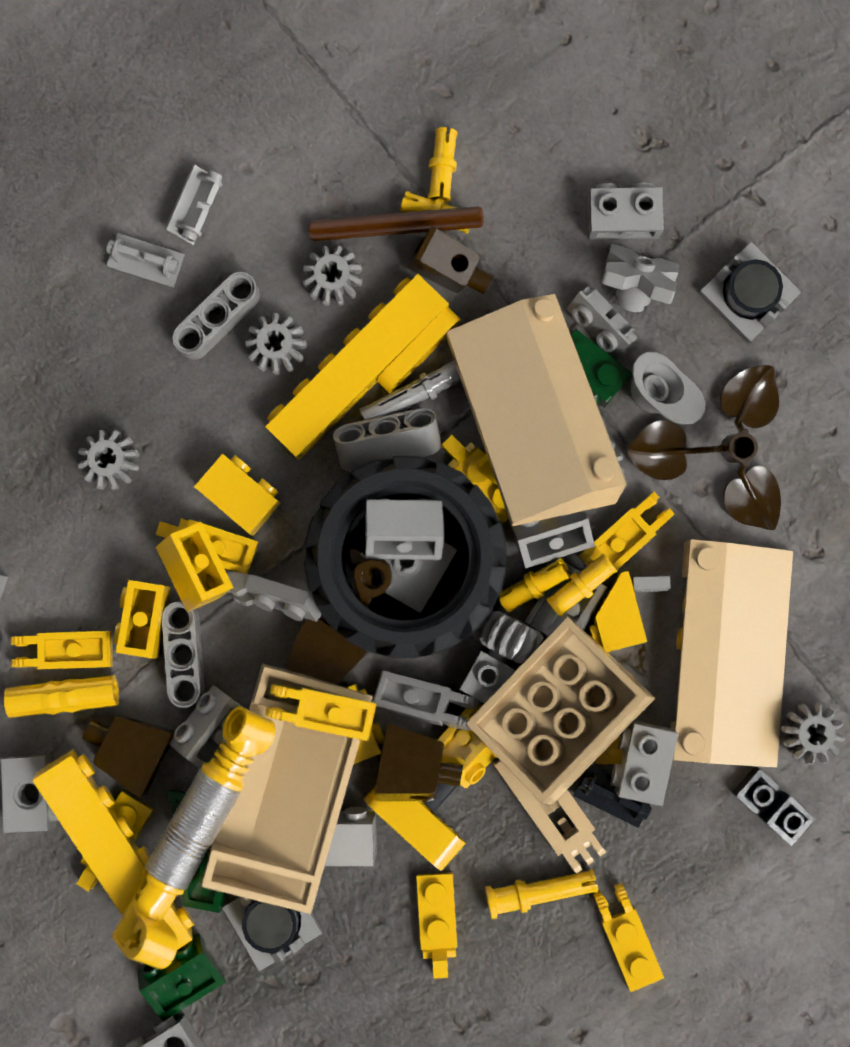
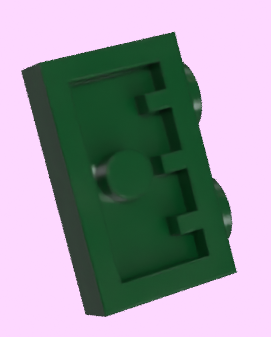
M576 329L571 338L596 404H600L605 408L628 380L632 372Z
M199 933L192 936V941L176 951L174 959L166 968L158 969L144 964L137 971L139 992L162 1021H165L226 983L223 972L206 951L204 940Z

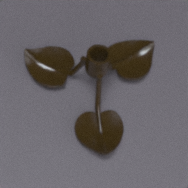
M763 365L748 368L733 376L724 385L720 395V407L726 415L736 417L734 425L739 433L726 436L722 440L721 445L685 448L687 441L685 432L676 423L668 420L650 423L628 445L627 454L634 466L645 475L658 480H672L684 474L687 468L685 457L687 454L721 452L722 457L726 461L740 464L737 470L739 478L729 481L723 492V504L726 512L731 518L741 524L766 530L776 529L781 512L779 484L774 474L763 466H753L745 473V468L750 465L749 461L757 454L758 444L756 439L751 434H748V429H744L742 425L743 422L749 428H761L770 424L777 415L779 393L773 366Z

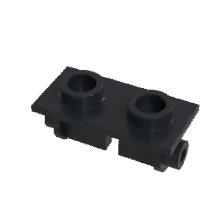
M591 764L585 770L573 796L639 828L643 819L646 820L651 812L652 807L650 804L619 797L614 792L615 786H611L612 774Z

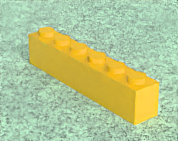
M419 274L412 280L408 277L405 278L393 291L396 296L387 305L383 302L380 303L369 314L368 318L371 321L362 330L355 328L344 339L343 344L345 347L336 356L333 353L329 354L319 364L318 369L320 372L311 381L308 378L304 379L292 392L295 397L286 406L283 404L278 405L267 417L270 421L265 426L267 430L298 461L377 383V379L406 347L444 309L449 307V303Z
M72 749L36 772L32 781L121 915H123L144 879L142 871L151 854L145 846L139 848L133 840L132 836L135 835V831L124 815L119 818L112 808V805L115 804L114 798L105 785L99 787L91 776L95 773V770L84 754L78 756L76 751ZM173 901L164 920L178 938V950L192 941L191 927L195 923L188 910L184 906L178 908Z

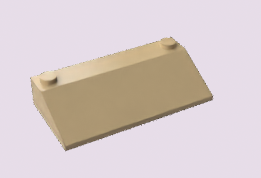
M551 294L523 299L447 331L446 338L511 526L616 504L627 484L556 295Z
M692 539L684 542L682 578H687L678 696L676 721H670V729L678 733L673 760L710 764L777 767L793 551Z
M262 663L249 710L266 717V707L272 706L296 713L299 699L275 696L273 693H270L271 684L293 687L300 690L303 687L370 702L372 695ZM266 717L275 724L274 739L264 753L251 756L254 760L251 765L246 764L249 767L246 773L241 772L244 775L242 779L244 787L208 850L201 875V887L311 914L360 739L297 727L292 722Z

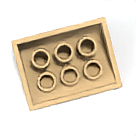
M567 617L466 724L542 804H553L642 713L655 697L573 620Z

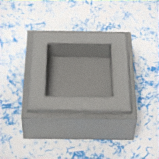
M670 576L631 578L634 593L666 592L671 589Z

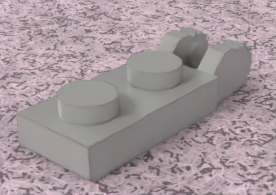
M237 571L227 574L233 585V589L228 592L232 593L231 596L239 604L241 603L247 607L255 604L257 607L269 612L274 608L297 621H302L303 618L317 622L321 616L314 598L307 591L255 575L238 573Z
M382 671L372 702L376 703V709L440 726L445 724L456 729L470 731L471 729L466 724L469 721L467 718L446 713L448 705L451 702L466 709H477L479 700L468 695L453 692L448 687Z

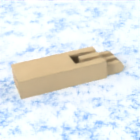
M501 760L494 763L496 769L558 856L563 854L576 874L582 870V867L574 858L575 856L581 854L588 865L594 862L586 848L592 845L594 851L600 857L606 853L592 833L596 829L568 790L553 804H542ZM560 806L575 825L572 828L564 816L558 819L556 822L565 833L563 835L560 834L548 817L550 813L556 811Z

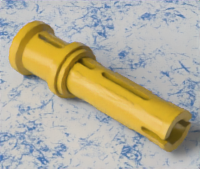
M590 869L589 871L528 884L525 883V880L521 881L520 879L515 880L514 885L492 889L491 886H486L485 893L491 920L496 919L498 914L516 910H520L521 913L528 912L531 909V905L593 892L598 893L594 870Z

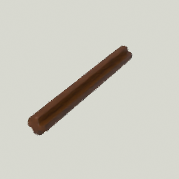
M476 206L320 219L310 222L308 232L312 241L423 233L427 232L431 226L440 231L472 229L483 226L484 215L482 208Z

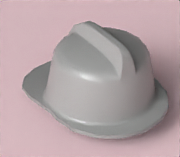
M646 352L637 358L633 364V379L630 381L632 398L638 407L648 413H660L670 421L682 425L693 424L702 418L706 405L702 392L671 360L657 352Z

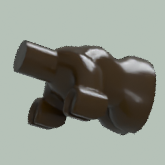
M353 547L348 551V555L351 557L349 561L352 564L360 563L354 571V578L359 591L358 597L361 598L359 601L363 605H367L373 597L386 592L390 587L392 570L386 560L366 559V552H361L359 548Z

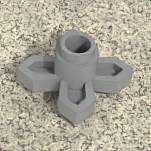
M611 244L601 283L617 288L616 295L618 298L616 302L621 308L631 312H642L644 307L650 304L651 299L667 304L672 303L677 287L675 281L679 272V264L662 258L651 259L646 256H639L632 249Z

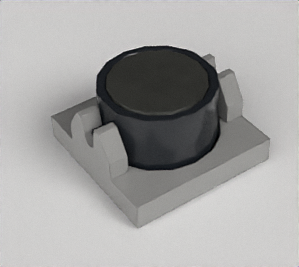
M752 242L725 265L699 292L748 344L802 293Z
M241 896L222 907L258 971L263 970L274 962L277 963L284 960L291 953H296L306 943L323 933L312 912L311 914L300 911L298 913L296 910Z

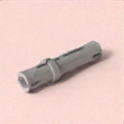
M453 360L427 375L424 372L418 375L419 379L360 408L362 416L365 420L396 414L428 398L430 400L437 398L438 393L462 382L455 361Z

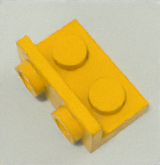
M478 703L477 709H465L460 716L470 720L482 705ZM449 726L438 739V741L444 743L442 761L463 765L460 785L464 788L477 783L484 776L486 767L495 757L497 758L472 730L465 731Z

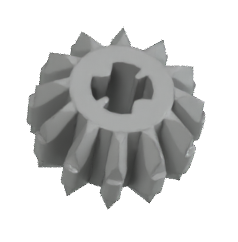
M337 245L334 254H330L329 248L323 246V257L320 258L317 254L311 253L309 257L314 265L303 266V272L310 276L303 280L305 288H313L310 293L313 300L323 295V305L329 306L332 297H336L337 304L342 306L344 305L342 295L346 294L349 298L354 299L356 292L351 286H362V279L355 276L363 271L361 264H352L356 258L353 252L347 253L342 258V246ZM330 270H338L339 277L341 278L338 280L335 277V282H328L325 274L328 272L331 275Z
M278 313L273 314L271 324H268L264 316L260 317L259 322L263 328L259 330L254 326H250L249 332L256 339L245 341L247 348L255 349L248 355L250 361L260 360L258 368L262 372L267 370L270 364H272L271 369L274 375H279L281 364H284L288 372L293 371V366L289 360L292 358L297 362H302L304 358L296 350L307 347L305 340L297 339L304 333L302 327L292 328L294 320L290 316L281 324ZM275 337L281 341L282 349L276 352L273 347L271 350H268L272 346L270 340Z
M102 429L98 431V442L91 436L86 437V442L91 448L89 450L79 449L78 453L87 457V460L78 463V468L89 470L85 474L84 479L89 483L96 480V487L98 489L104 490L109 482L111 489L118 490L120 485L118 478L129 484L132 479L126 473L128 469L132 471L139 470V466L130 462V460L139 457L140 453L138 450H128L133 444V440L130 437L121 440V432L118 430H114L109 437L107 432ZM112 455L116 458L114 464L108 463L106 465L102 462L103 456Z
M500 611L491 612L488 619L485 620L479 636L483 645L520 664H523L536 651L543 640L539 631Z
M814 702L810 710L806 704H799L798 711L800 717L797 714L788 712L786 717L793 722L792 727L786 725L781 727L782 732L789 733L792 736L785 739L783 745L785 747L795 746L791 756L794 759H799L804 755L806 764L813 765L816 756L821 763H827V750L835 755L840 753L839 748L833 743L835 740L845 741V735L835 732L844 723L842 720L831 721L835 710L827 708L822 712L821 703ZM808 727L817 728L816 733L819 735L817 740L809 739L811 735L807 731Z

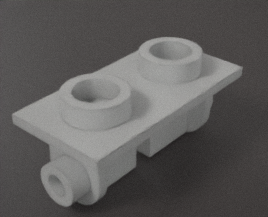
M192 165L165 230L194 245L196 238L201 237L202 233L200 230L217 191L223 186L221 183L222 176L214 171L207 173L198 166Z
M117 233L115 240L110 239L107 245L106 253L110 254L106 267L174 288L185 254Z
M588 286L577 294L566 309L573 316L576 323L583 326L591 334L600 348L616 359L638 338L634 334L635 329L619 313L609 319L606 314L611 311L612 305L597 289L593 291Z

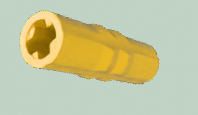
M115 675L7 687L4 691V707L9 718L42 714L55 715L62 712L73 713L86 709L118 706L119 687Z

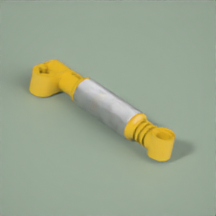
M241 706L233 709L227 716L223 726V738L226 742L220 743L219 747L221 750H216L214 754L216 758H212L210 762L204 763L201 769H199L193 780L194 782L189 786L190 788L180 802L179 808L176 809L177 811L173 818H171V822L168 823L169 826L166 827L164 834H162L160 841H158L149 860L145 864L142 871L144 879L111 935L127 958L158 969L166 968L174 959L178 938L164 920V917L175 897L182 895L185 889H187L199 868L198 866H200L205 854L208 852L207 850L210 849L209 846L214 842L213 840H215L217 833H219L223 826L224 820L227 819L226 817H228L230 810H232L236 803L237 797L240 796L239 794H241V790L244 787L242 781L244 775L241 772L246 773L249 767L246 764L251 765L254 760L251 756L264 753L272 744L276 731L272 720Z

